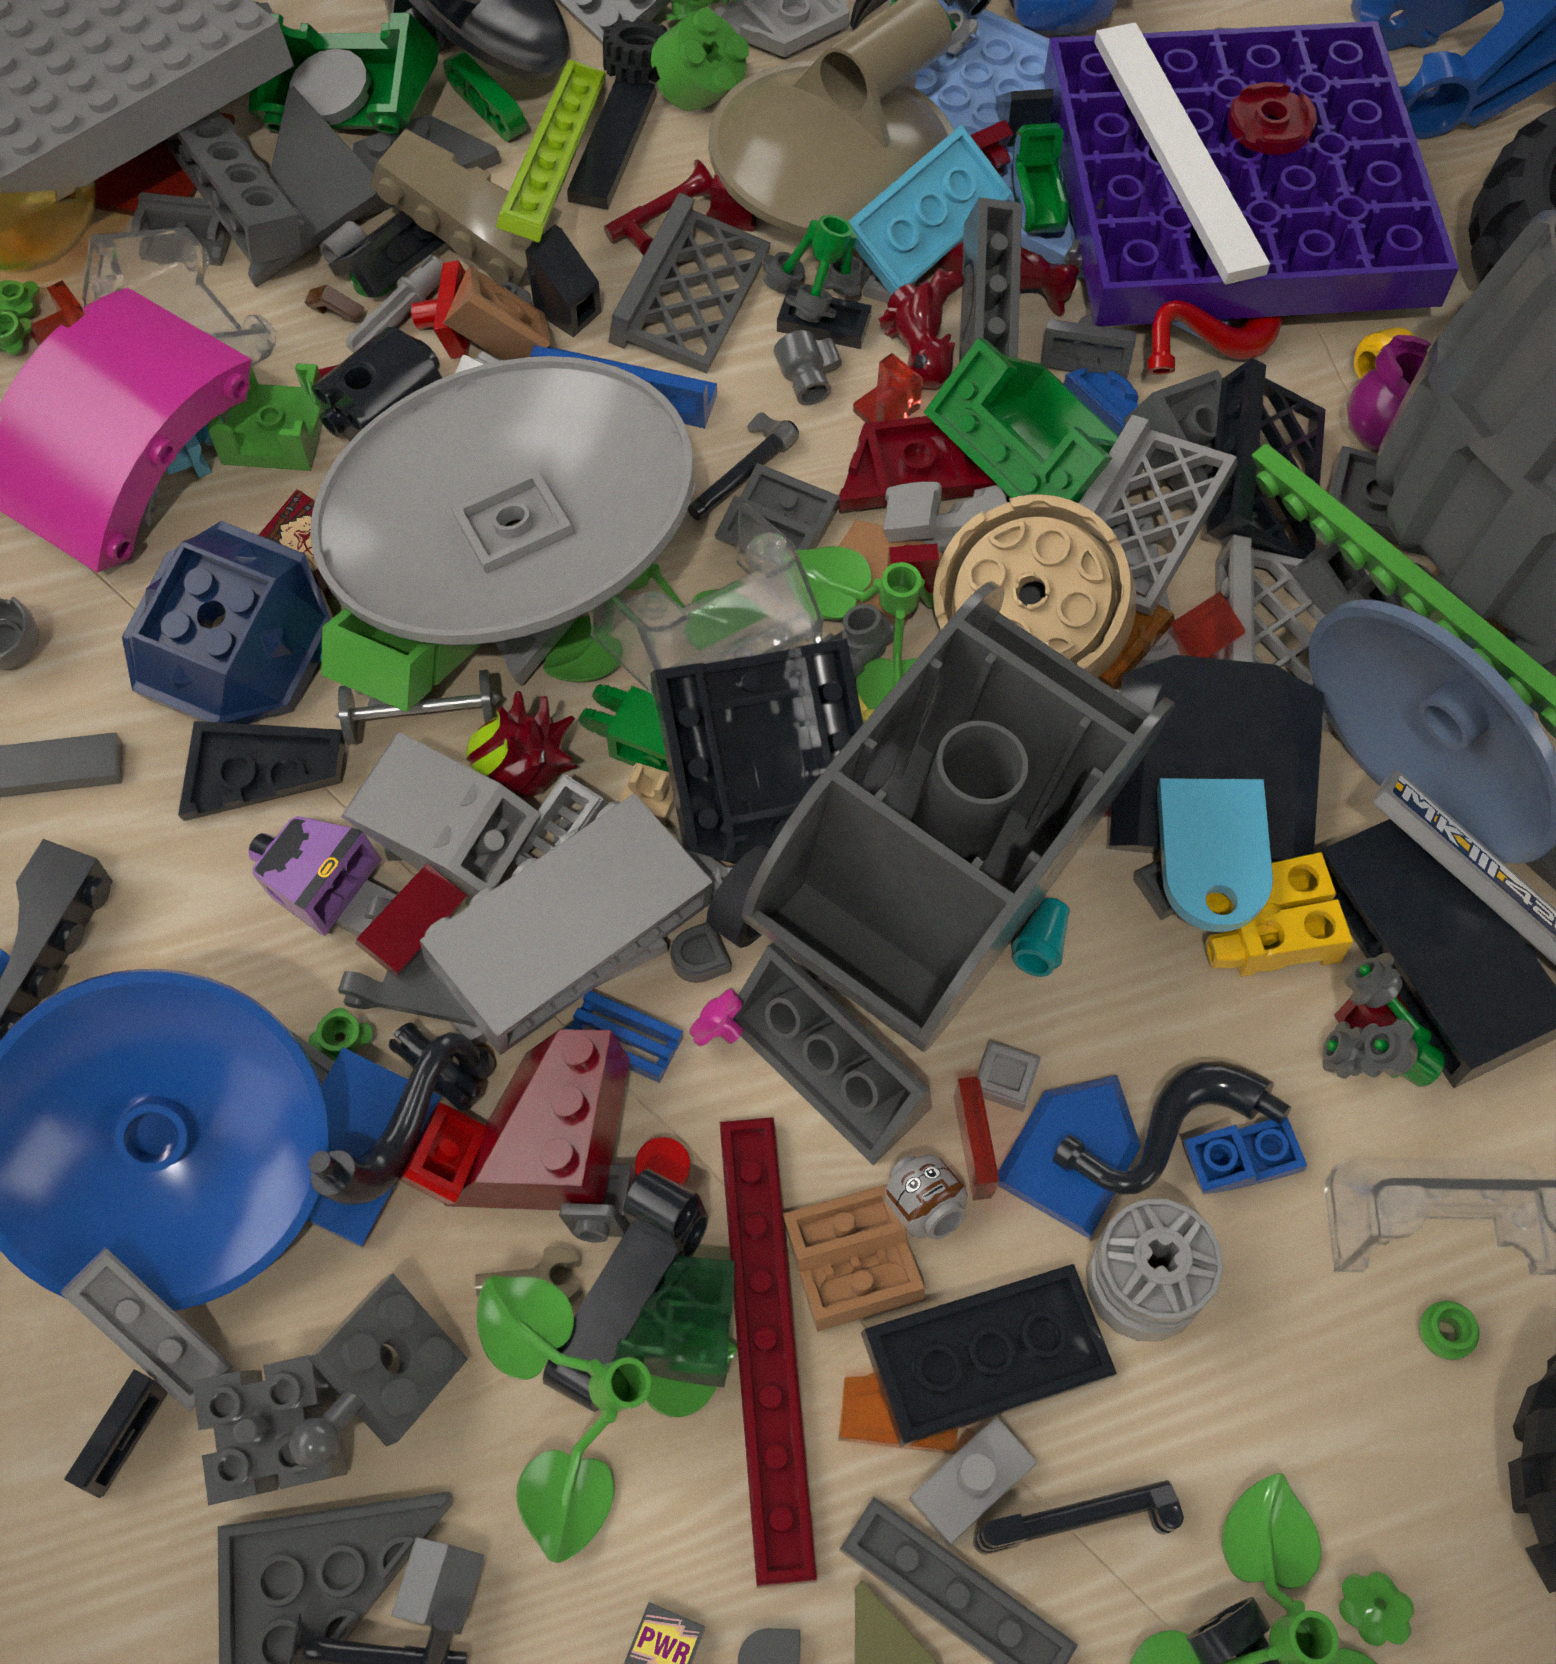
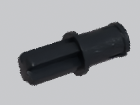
M409 1022L401 1026L393 1034L402 1043L397 1042L395 1039H390L388 1047L393 1053L399 1055L414 1068L417 1060L432 1041L414 1023ZM452 1055L445 1062L434 1088L458 1110L467 1111L480 1100L482 1096L480 1092L481 1086L453 1061L454 1055Z

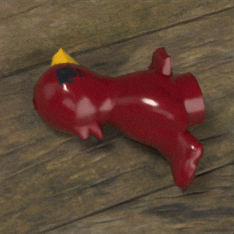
M937 269L930 283L924 282L918 287L908 283L899 287L891 295L887 305L888 309L885 310L884 315L878 320L880 327L886 329L885 335L892 339L900 336L909 348L908 363L898 382L899 385L908 387L916 384L928 389L938 388L951 375L955 343L950 342V334L945 335L942 339H939L938 335L942 323L943 305L950 295L964 285V276L962 274Z

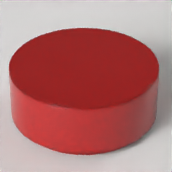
M658 1137L651 1139L639 1149L636 1155V1174L638 1176L643 1170L650 1169L684 1187L689 1179L691 1170L688 1152L680 1142L672 1138Z

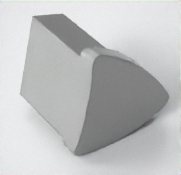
M916 482L896 485L887 489L885 499L888 504L883 531L888 543L934 538L936 518L942 496V486L940 483Z

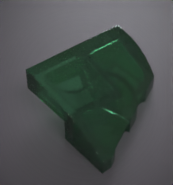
M677 1256L665 1273L662 1286L657 1292L651 1294L642 1306L640 1318L625 1339L620 1338L616 1344L615 1360L626 1357L635 1358L647 1367L651 1375L686 1383L724 1388L727 1377L729 1323L732 1314L735 1261Z

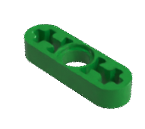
M461 51L443 61L445 75L454 91L503 140L509 141L526 132V120L519 105L466 52Z

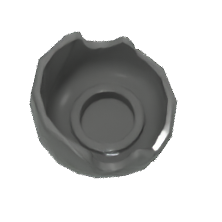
M11 597V600L0 598V670H7L29 659L38 645L39 627L33 614L15 597Z

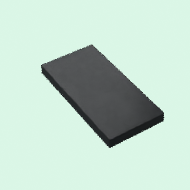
M1074 1264L868 1327L861 1332L900 1448L1112 1378L1117 1374Z

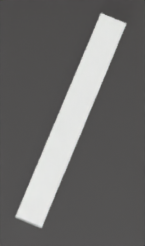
M1136 22L1096 30L1094 43L1224 284L1267 275L1270 262Z

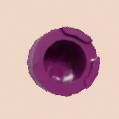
M1412 335L1394 336L1390 343L1383 346L1375 360L1376 368L1367 372L1356 382L1346 405L1348 425L1353 435L1364 447L1374 452H1379L1380 444L1428 354L1427 349L1432 343Z

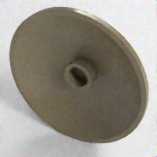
M898 0L826 49L817 60L774 66L751 75L733 87L723 97L712 116L708 144L713 170L719 176L727 192L741 206L763 221L805 236L810 221L817 220L819 222L820 217L823 215H836L847 221L853 218L954 131L939 107L925 94L915 88L917 73L943 56L950 47L952 29L944 8L937 0Z

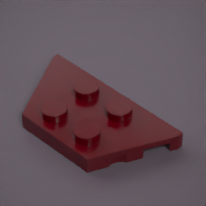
M928 416L869 422L863 424L856 452L853 453L844 487L841 488L839 494L838 509L841 512L887 506L888 502L885 499L887 489L908 483L938 482L942 486L941 499L973 496L976 489L997 484Z

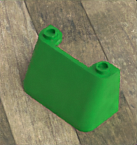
M391 13L390 23H382L381 33H318L309 23H301L300 29H291L283 25L284 17L282 15L270 14L279 21L294 66L250 91L248 111L261 120L266 129L274 132H279L287 93L295 70L314 54L335 48L351 51L361 58L371 77V86L369 85L367 90L369 97L366 104L355 116L342 123L330 125L332 129H376L386 134H397L399 129H404L408 126L437 65L440 45L411 13Z

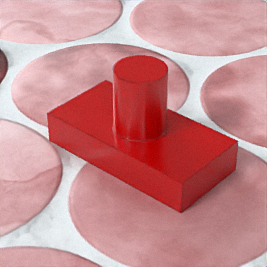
M459 260L443 263L438 299L414 302L411 306L412 320L416 328L433 327L434 332L451 359L461 358L462 355L467 356L469 346L468 338L443 323L465 274V270Z

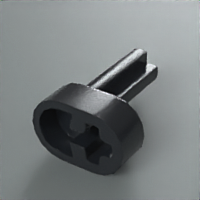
M1249 1597L1224 1609L1191 1632L1186 1639L1200 1664H1220L1233 1656L1239 1657L1269 1647L1270 1645L1264 1634L1270 1630L1271 1626L1254 1597ZM1277 1659V1660H1273V1661H1267V1662H1264V1663H1261V1664H1280V1663H1279V1661H1278V1659Z

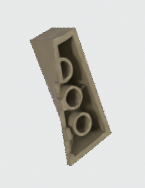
M405 129L377 162L370 188L376 191L385 202L395 205L413 218L422 229L434 233L449 244L458 255L468 258L485 270L497 283L511 282L520 286L529 274L525 250L533 240L496 228L499 212L509 191L492 183L491 173L478 166L466 169L458 165L455 154ZM555 207L553 208L543 234L554 224L557 225L562 211Z

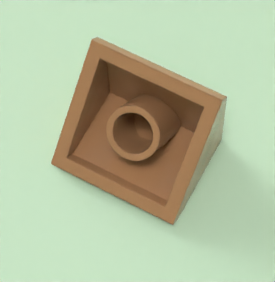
M471 265L469 266L443 323L501 360L530 357L534 345L548 348L551 340L545 313Z

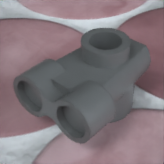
M860 604L849 609L843 617L844 630L836 635L830 633L818 642L847 638L855 678L865 671L864 665L869 660L880 658L886 651V645L894 639L895 627L893 623L880 613L875 606L870 604Z

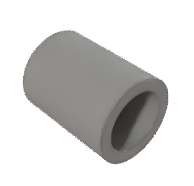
M347 221L319 245L322 256L330 264L364 239L366 235L356 223Z

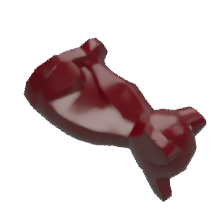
M1021 246L1020 289H1042L1047 297L1051 311L1056 316L1061 317L1065 313L1064 300L1072 294L1076 286V277L1079 275V269L1070 264L1056 263L1050 265L1041 254L1029 251Z

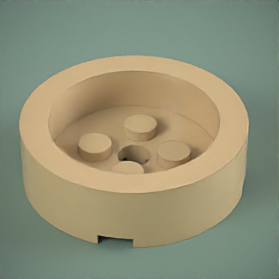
M1025 495L1010 498V502L997 506L986 513L981 511L972 517L955 534L941 557L933 591L935 616L938 619L941 630L977 589L992 581L1004 589V600L999 613L1096 678L1100 677L1116 661L1129 639L1135 620L1137 600L1134 577L1128 560L1112 529L1103 519L1081 504L1050 495ZM1032 581L1044 584L1045 598H1042L1035 604H1027V606L1020 601L1019 593L1025 584Z

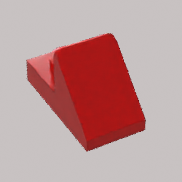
M439 1102L416 1150L398 1180L441 1203L443 1202L446 1205L455 1203L461 1194L481 1146L486 1125Z

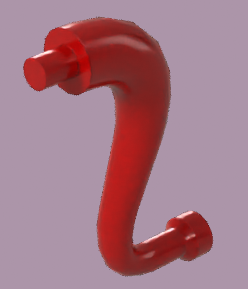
M1173 300L1164 303L1157 310L1153 321L1152 355L1148 358V373L1165 375L1175 372V357L1171 354L1170 329L1173 320L1182 322L1223 355L1233 359L1249 360L1263 355L1275 343L1282 325L1283 316L1246 318L1244 326L1236 328L1223 323L1187 301Z

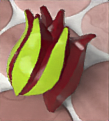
M521 691L515 692L512 708L508 712L503 707L497 709L498 716L490 719L474 732L468 740L466 747V760L470 762L471 769L502 784L519 798L542 793L548 784L559 774L577 768V765L572 763V758L561 751L565 733L575 718L568 716L553 723V718L550 717L547 696L541 697L537 713H527Z

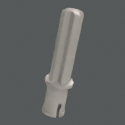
M429 255L408 278L401 277L397 281L398 288L347 337V348L353 353L356 352L387 326L396 327L411 312L412 303L426 301V297L440 284L443 262L437 257Z

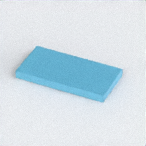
M961 124L848 221L853 227V232L857 234L854 248L892 295L899 287L908 283L913 284L964 239V222L979 197L1007 201L1014 193Z

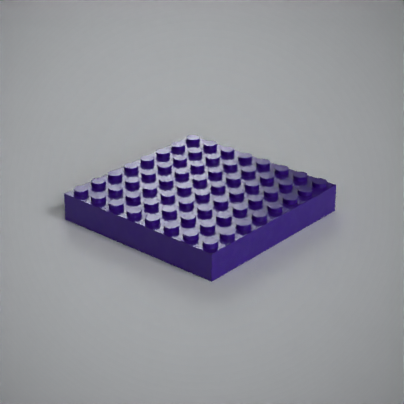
M1378 21L1142 33L1270 262L1267 275L1226 285L1222 281L1094 43L1096 35L1050 38L1043 79L1045 89L1054 88L1051 111L1052 123H1058L1064 130L1060 161L1076 237L1078 235L1077 240H1080L1082 266L1095 326L1152 324L1157 310L1164 303L1173 300L1187 301L1218 320L1443 306L1459 267ZM1262 82L1286 84L1291 87V93L1299 96L1300 92L1309 97L1316 108L1317 122L1308 143L1299 150L1283 155L1263 154L1248 149L1234 138L1228 128V113L1234 97L1240 96L1241 90L1249 85ZM1264 115L1269 119L1279 120L1278 117L1272 115ZM1100 199H1105L1101 210L1095 209Z

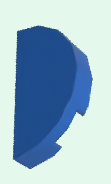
M1081 368L1066 374L1064 385L1111 429L1120 435L1126 425L1124 418L1138 406V393L1131 383L1116 372L1109 370L1107 375L1098 372L1086 373L1087 368Z

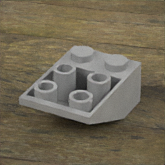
M398 732L341 817L420 871L428 863L466 894L467 899L465 903L469 904L472 898L483 889L496 887L541 813L502 784Z

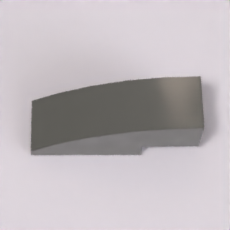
M1334 542L1329 546L1325 544L1313 550L1290 571L1306 594L1325 615L1340 604L1362 599L1378 600L1403 607L1400 601L1401 598L1395 593H1392L1390 596L1382 593L1363 567L1355 570L1345 560L1339 550V546Z

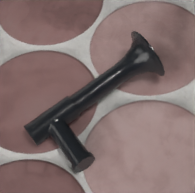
M440 1607L433 1612L426 1647L408 1645L396 1647L323 1637L309 1630L302 1622L301 1613H299L289 1664H466L467 1652L449 1650L454 1632L457 1630L460 1621L458 1613L449 1607Z

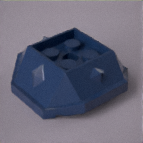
M224 521L218 522L193 538L182 541L178 547L167 552L122 635L132 690L143 698L203 722L250 724L270 715L276 717L294 712L320 661L323 626L334 618L330 607L327 605L311 560L302 552ZM225 615L223 622L219 626L212 628L215 620Z

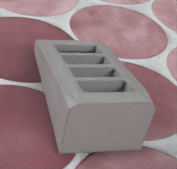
M563 774L538 811L541 814L512 859V862L519 866L524 861L533 858L528 853L534 846L545 854L552 850L554 847L541 838L547 831L559 839L567 833L566 830L555 824L560 816L573 823L569 831L573 829L580 831L593 822L598 813L609 803L568 775ZM573 801L584 807L580 815L568 808Z

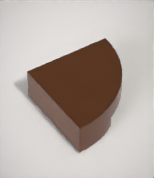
M327 284L310 289L304 302L307 304L306 306L322 314L329 308L343 316V321H358L364 309V306Z

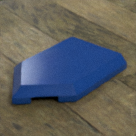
M1117 1075L1045 1091L992 1182L1088 1239L1094 1233L1115 1192L1096 1185L1075 1170L1065 1171L1053 1162V1157L1061 1142L1071 1134L1084 1142L1087 1152L1111 1168L1118 1171H1128L1141 1144Z

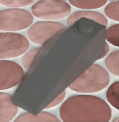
M1219 370L1155 391L1124 418V421L1127 424L1131 415H1136L1149 419L1150 430L1215 449L1222 376ZM1156 448L1148 462L1156 469L1173 463L1177 459L1174 453ZM1204 464L1190 469L1189 471L1195 484L1212 478L1213 466ZM1182 472L1164 479L1174 491L1188 487ZM1194 499L1185 500V503L1195 512L1197 506ZM1253 506L1252 522L1249 524L1267 531ZM1231 534L1220 541L1226 546L1233 535ZM1251 544V549L1255 550L1257 548H1260Z

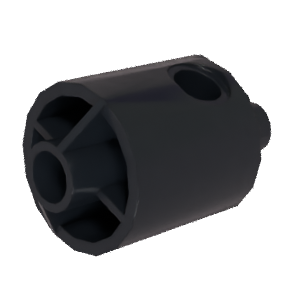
M387 326L312 386L314 395L324 409V412L319 415L321 422L332 435L338 437L342 434L351 441L375 417L411 393L442 379L438 371L440 363L436 354L422 340L414 338L398 328Z

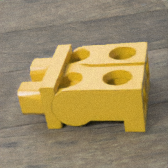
M1322 852L1271 863L1273 875L1272 890L1268 901L1258 916L1249 924L1239 929L1209 935L1205 942L1206 953L1212 969L1237 967L1240 977L1255 975L1257 971H1274L1289 965L1319 961L1321 966L1341 963L1353 940L1339 900H1333L1336 892ZM1211 893L1206 896V904L1212 912L1219 915H1227L1233 912L1232 902L1226 895Z

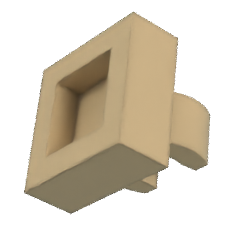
M636 762L619 802L621 803L635 793L661 824L666 827L675 806L669 772Z

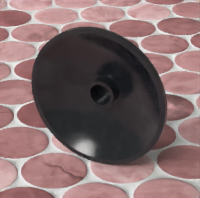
M384 0L389 23L391 13H411L439 43V53L457 45L484 63L516 77L531 80L549 78L559 70L568 56V33L555 0Z

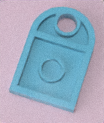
M1160 778L1156 789L1163 887L1168 902L1182 919L1206 931L1228 932L1246 926L1263 909L1271 894L1273 884L1264 779ZM1211 893L1226 895L1232 902L1233 912L1227 915H1219L1212 912L1206 904V896Z

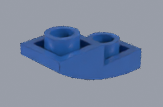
M1288 1117L1281 1125L1271 1119L1238 1129L1235 1124L1183 1141L1203 1195L1276 1180L1304 1172L1307 1168L1306 1160Z

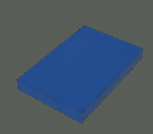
M342 1047L321 1085L329 1123L328 1152L340 1150L347 1152L354 1158L365 1154L386 1129L408 1079ZM434 1092L431 1096L419 1138L441 1098L440 1095ZM395 1184L383 1196L363 1205L346 1206L331 1201L319 1194L306 1221L362 1248Z

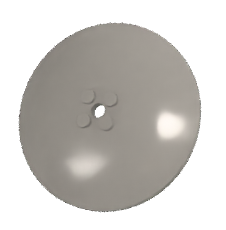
M545 356L503 360L460 371L437 380L393 404L366 425L342 450L326 474L315 499L310 534L313 555L330 591L347 610L369 625L401 638L444 645H471L504 641L550 629L590 611L622 591L638 578L670 543L683 521L694 487L695 464L690 438L676 408L660 391L635 374L612 365L573 357ZM520 520L516 525L505 526L510 521Z

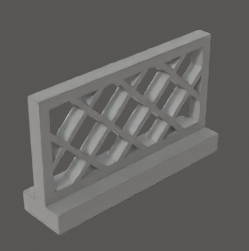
M1131 415L1109 452L1113 459L1089 487L1079 504L1093 511L1109 527L1129 521L1134 535L1119 540L1124 552L1139 547L1145 562L1131 566L1130 569L1134 578L1148 573L1152 577L1154 583L1147 596L1143 597L1136 594V611L1151 616L1238 464L1237 456L1150 430L1149 419ZM1156 448L1174 453L1177 459L1173 463L1153 470L1148 462ZM1204 464L1219 468L1215 477L1196 484L1189 471ZM1182 472L1188 487L1162 495L1157 481ZM1150 484L1156 498L1130 507L1127 500L1130 491ZM1193 498L1197 506L1194 514L1173 521L1168 506ZM1161 509L1167 524L1141 533L1135 518ZM1172 535L1175 542L1172 552L1151 559L1146 544Z
M1238 535L1231 537L1215 563V659L1264 663L1255 654V646L1263 641L1280 659L1275 663L1281 668L1286 666L1297 678L1315 688L1311 672L1297 659L1305 651H1309L1312 634L1299 622L1297 617L1308 611L1319 622L1325 614L1310 599L1290 572L1304 559L1251 549V538ZM1254 566L1268 569L1278 581L1267 588L1254 574ZM1283 587L1301 604L1291 612L1274 595L1275 592ZM1261 602L1279 619L1269 627L1254 613V607ZM1284 626L1302 643L1301 646L1292 652L1274 634ZM1323 709L1322 731L1333 733L1335 730Z

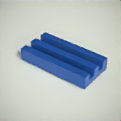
M593 991L586 993L583 997V1005L581 1008L578 1007L573 1015L574 1021L572 1025H568L566 1029L584 1030L585 1026H588L595 1030H612L618 1041L659 1058L657 1063L654 1064L625 1051L630 1059L629 1070L660 1083L683 1039V1031ZM593 1011L599 1012L660 1039L667 1044L664 1046L592 1013Z

